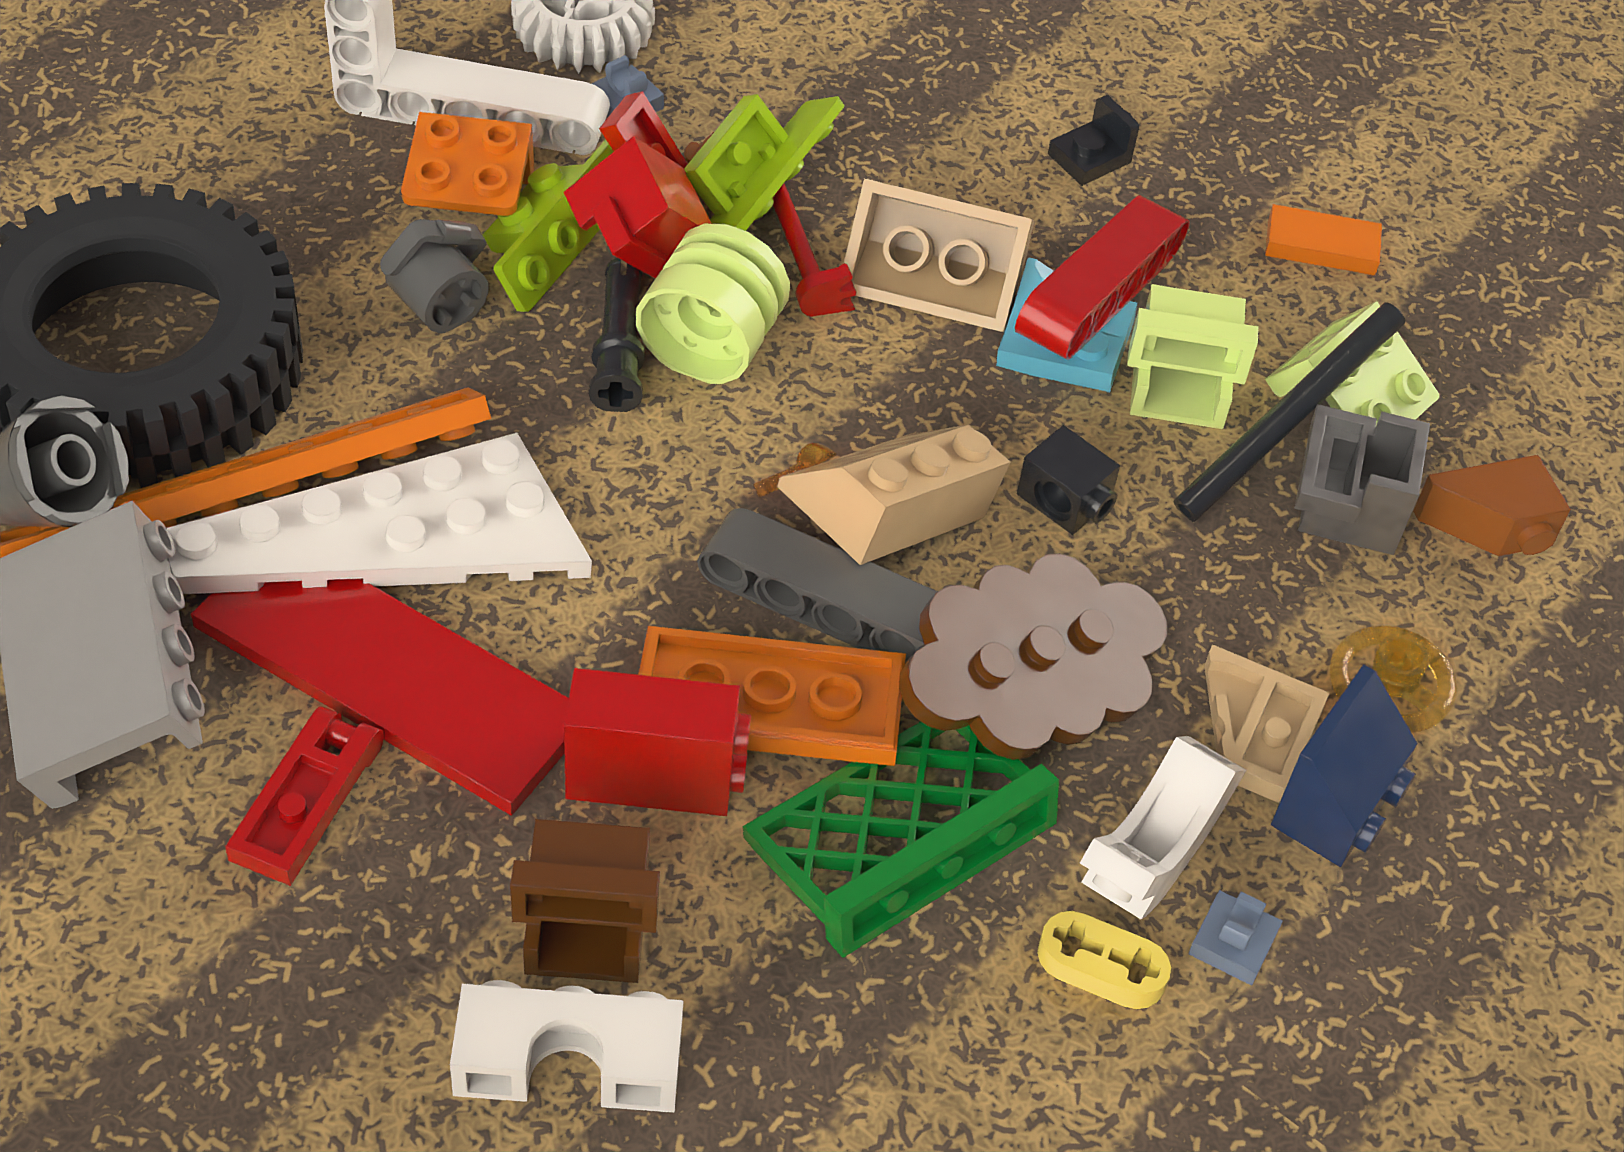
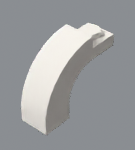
M1189 736L1176 737L1150 784L1126 819L1111 834L1094 838L1080 862V864L1089 869L1081 883L1140 919L1146 917L1164 898L1204 842L1234 793L1246 769Z

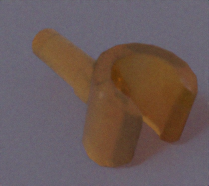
M819 443L806 444L798 454L797 464L754 483L753 487L758 497L767 495L779 489L777 485L781 476L821 464L827 459L836 456L837 453Z

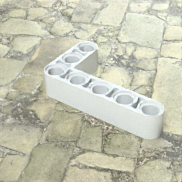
M325 0L324 9L333 91L336 102L346 112L359 115L362 112L361 116L411 125L413 121H416L414 125L417 124L419 112L532 124L534 147L573 153V150H576L575 154L579 155L590 154L596 149L601 135L599 128L605 122L610 108L608 96L596 85L583 81L396 49L392 0Z

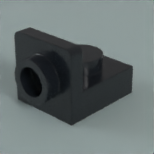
M1104 95L1096 100L1092 121L1050 140L1048 155L1083 186L1132 162L1139 124L1129 112L1118 105L1109 95Z

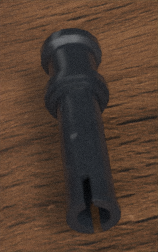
M619 258L611 260L605 269L606 285L602 335L593 344L591 353L592 362L597 368V372L590 381L588 391L590 401L597 408L610 412H628L633 410L641 403L643 397L642 382L638 379L637 375L645 361V350L637 338L638 329L636 327V307L639 304L643 271L627 263L626 274L621 275V259Z

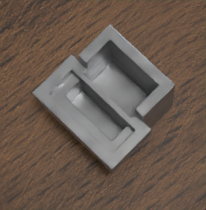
M1317 404L1311 420L1294 507L1295 509L1302 510L1298 531L1394 555L1419 497L1430 423L1381 412L1376 425V418Z

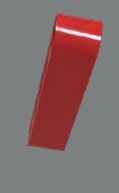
M1141 195L1136 196L1031 292L1020 310L1015 324V332L1067 360L1071 359L1166 267L1173 258L1172 255L1175 256L1180 249L1188 232L1190 221Z

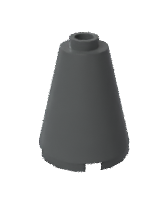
M62 395L45 399L26 408L0 433V526L73 527L109 511L113 507L117 496L125 493L129 482L126 450L120 434L111 422L103 424L89 411L95 408L85 400Z

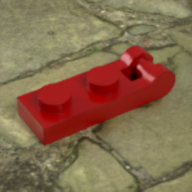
M323 706L316 708L226 844L228 861L291 886L365 767L371 766L380 752L384 741V731L363 722L358 727L343 722L342 715L339 712ZM330 746L342 750L338 756L327 752Z

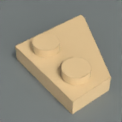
M1212 645L1204 668L1216 752L1246 769L1238 786L1280 803L1298 757L1313 734L1329 692Z

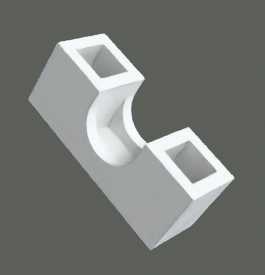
M503 980L488 981L482 985L462 984L450 1060L453 1096L527 1102L530 1077L536 1065L552 1053L576 1051L591 1058L601 1071V1107L675 1112L683 1000L667 999L661 994L649 991L634 992L628 996L595 994L591 990L579 986H563L555 991L521 988L515 983Z

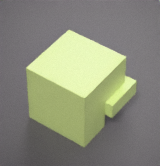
M1152 284L1146 308H1139L1128 350L1127 366L1134 367L1130 415L1223 429L1232 402L1233 383L1245 384L1258 344V326L1244 324L1246 299Z

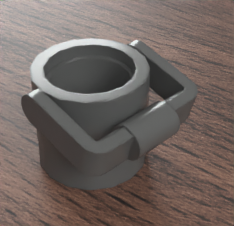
M439 219L415 220L404 229L383 255L380 262V268L385 274L388 286L433 332L447 333L473 319L484 305L488 295L487 279L472 264L487 245L476 224Z

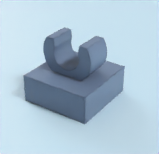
M626 55L607 63L605 67L606 77L591 83L602 89L609 98L610 108L607 117H609L626 95L643 91L655 112L664 109V94L647 79L643 71L637 70L633 65L629 66V58Z
M1219 890L1188 954L1249 985H1253L1283 921L1264 912L1266 903L1250 895L1240 892L1238 898H1235Z

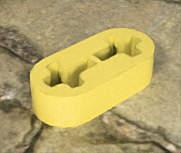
M1075 911L1060 912L1052 916L1043 928L1037 953L1041 965L1047 973L1055 978L1133 1009L1148 1008L1157 1003L1164 994L1170 979L1171 965L1167 954L1152 941ZM1068 936L1081 940L1080 949L1075 952L1074 957L1067 956L1061 952L1062 944L1067 940ZM1133 963H1139L1147 967L1145 977L1140 984L1132 983L1127 979Z

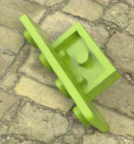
M758 94L743 96L684 168L695 191L714 214L710 219L711 223L727 224L746 231L754 220L766 214L773 205L772 197L783 183L800 172L804 165L803 158L814 144L826 138L833 130L834 124L832 122L845 106L840 98L835 96L806 101L783 128Z
M606 139L584 164L558 166L556 163H550L536 169L528 177L529 183L520 192L516 212L509 216L498 215V218L482 234L491 251L504 253L495 263L494 272L517 311L529 312L600 230L597 223L587 231L579 227L563 192L614 152Z

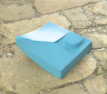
M1028 258L1015 303L998 348L996 366L1031 376L1110 392L1135 320L1137 303L1130 301L1071 359L1067 360L1015 332L1016 320L1031 292L1054 271L1037 259Z

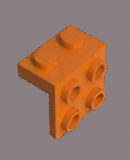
M419 112L401 187L403 202L407 205L502 216L512 215L518 207L522 184H528V177L534 172L532 124Z

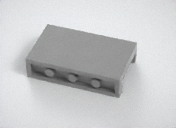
M133 501L0 558V654L16 778L19 783L52 809L63 807L79 800L76 773L165 735H174L188 749L203 743L199 718L204 716L205 708L197 687L191 681L188 664L194 661V649L186 631L181 626L179 609L184 607L185 601L182 590L172 575L169 558L175 555L174 543L165 525L160 520L151 521Z

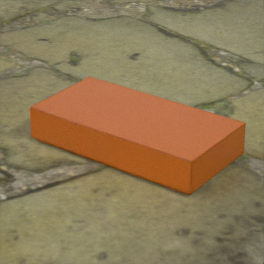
M1273 204L1268 219L1265 256L1375 275L1380 263L1382 223Z

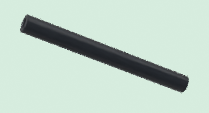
M1384 302L1173 501L1176 508L1192 522L1199 519L1316 408L1317 404L1320 405L1405 324V318L1400 310L1391 303Z

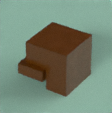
M535 819L530 861H513L510 883L512 922L526 923L523 945L525 975L638 983L643 932L656 933L659 907L660 871L649 870L650 828Z

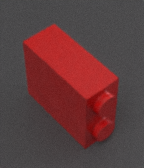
M574 668L564 723L565 799L727 816L730 792H744L751 714L738 713L740 686Z

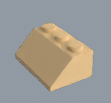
M864 178L844 263L848 265L853 276L852 282L857 292L855 296L1004 332L1023 273L1035 221L1030 218Z
M969 425L905 435L780 477L777 487L859 565H862L983 518L1011 462L991 445L990 440L985 435L974 430Z

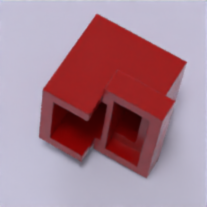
M634 136L563 192L580 228L587 231L597 223L613 256L655 279L663 270L664 265L688 230L704 223L712 224L684 168Z

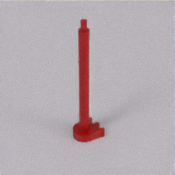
M784 182L772 197L773 207L802 277L795 291V296L802 313L813 317L855 310L850 297L855 296L857 292L853 285V276L848 265L844 263L839 267L820 271Z

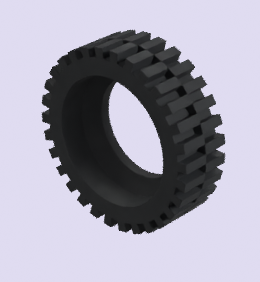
M122 183V196L107 197L104 185L87 188L90 201L76 204L71 193L54 198L56 212L47 215L39 205L23 212L27 224L25 228L21 229L11 221L0 227V433L26 408L36 402L61 395L85 400L95 407L90 409V412L103 424L111 422L119 432L128 456V475H138L140 488H144L158 483L156 472L172 469L176 478L192 473L191 463L201 459L208 468L225 463L223 448L228 445L242 455L254 446L251 427L267 435L276 425L274 409L286 412L292 402L290 387L298 388L301 378L300 363H303V348L293 276L290 274L289 262L284 251L278 252L276 239L268 230L259 233L258 221L247 212L235 219L233 204L221 198L208 209L205 192L190 188L184 198L178 200L175 199L173 185L156 184L153 196H141L139 183ZM138 282L170 283L199 290L219 300V309L211 328L195 346L169 362L134 372H96L70 365L47 351L34 335L37 329L51 315L68 303L91 292L121 284Z

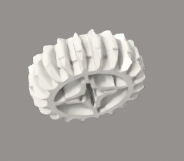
M511 0L513 29L516 31V38L520 39L523 43L524 51H534L540 63L552 58L557 70L564 67L566 63L574 64L578 74L584 65H593L600 73L605 62H611L624 55L628 58L636 59L640 47H647L648 39L652 33V25L655 24L653 0Z

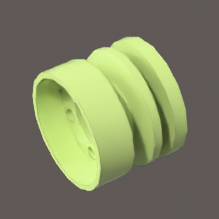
M704 223L687 231L664 265L663 270L636 307V327L645 346L661 363L671 370L706 383L724 384L738 379L749 366L763 343L764 336L774 325L777 316L789 300L790 281L783 263L768 245L755 236L727 224Z

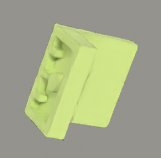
M1376 301L1332 322L1270 374L1265 380L1274 394L1279 397L1286 395L1380 307L1379 303ZM1396 332L1325 400L1331 408L1376 418L1377 425L1381 412L1417 419L1439 399V393L1399 333Z

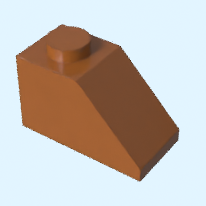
M1539 455L1429 474L1413 512L1418 521L1494 555L1503 556L1523 552L1525 555H1535L1553 546L1571 509Z

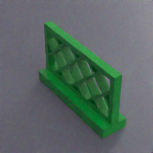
M920 721L898 734L895 764L918 766L916 783L878 780L879 771L887 767V765L851 762L742 826L743 838L825 925L826 939L837 953L844 958L1057 824L1059 779L1043 764L1030 770L1019 759L1012 760L996 755L983 746L970 726L955 729L969 742L968 752L930 749L931 740L945 731L929 727ZM927 767L966 770L964 787L925 784ZM974 771L1001 773L1011 781L997 791L972 789ZM838 795L865 798L862 816L825 812L826 802ZM875 799L913 802L911 819L872 817ZM922 803L961 806L960 814L945 823L920 821ZM784 827L811 830L807 849L778 846L769 836ZM821 831L859 834L856 853L818 850ZM869 835L907 839L906 847L891 856L866 854ZM814 868L853 872L851 881L828 895H825L812 881Z

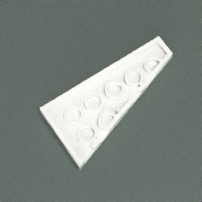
M518 433L167 528L175 547V555L169 558L171 572L183 594L258 591L265 582L302 581L303 588L327 587V580L363 578L364 584L397 586L466 583L472 574L508 573L509 581L533 580V572L567 570L568 579L591 578L592 560Z

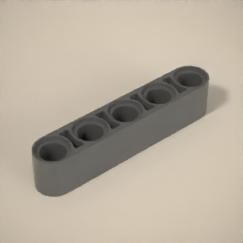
M744 508L730 511L697 560L699 570L710 583L856 648L906 653V664L917 650L925 646L919 630L920 614L927 602L938 591L871 562L859 565L846 551L754 511Z

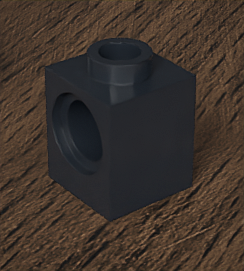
M1062 425L1024 457L1017 495L1071 535H1074L1090 520L1095 524L1101 522L1114 507L1118 497L1117 493L1114 492L1120 465L1065 425Z

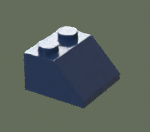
M1363 664L1301 751L1271 822L1272 827L1339 867L1344 864L1354 847L1364 853L1368 851L1386 821V818L1379 815L1378 811L1384 802L1396 808L1416 776V773L1406 768L1418 743L1376 671Z

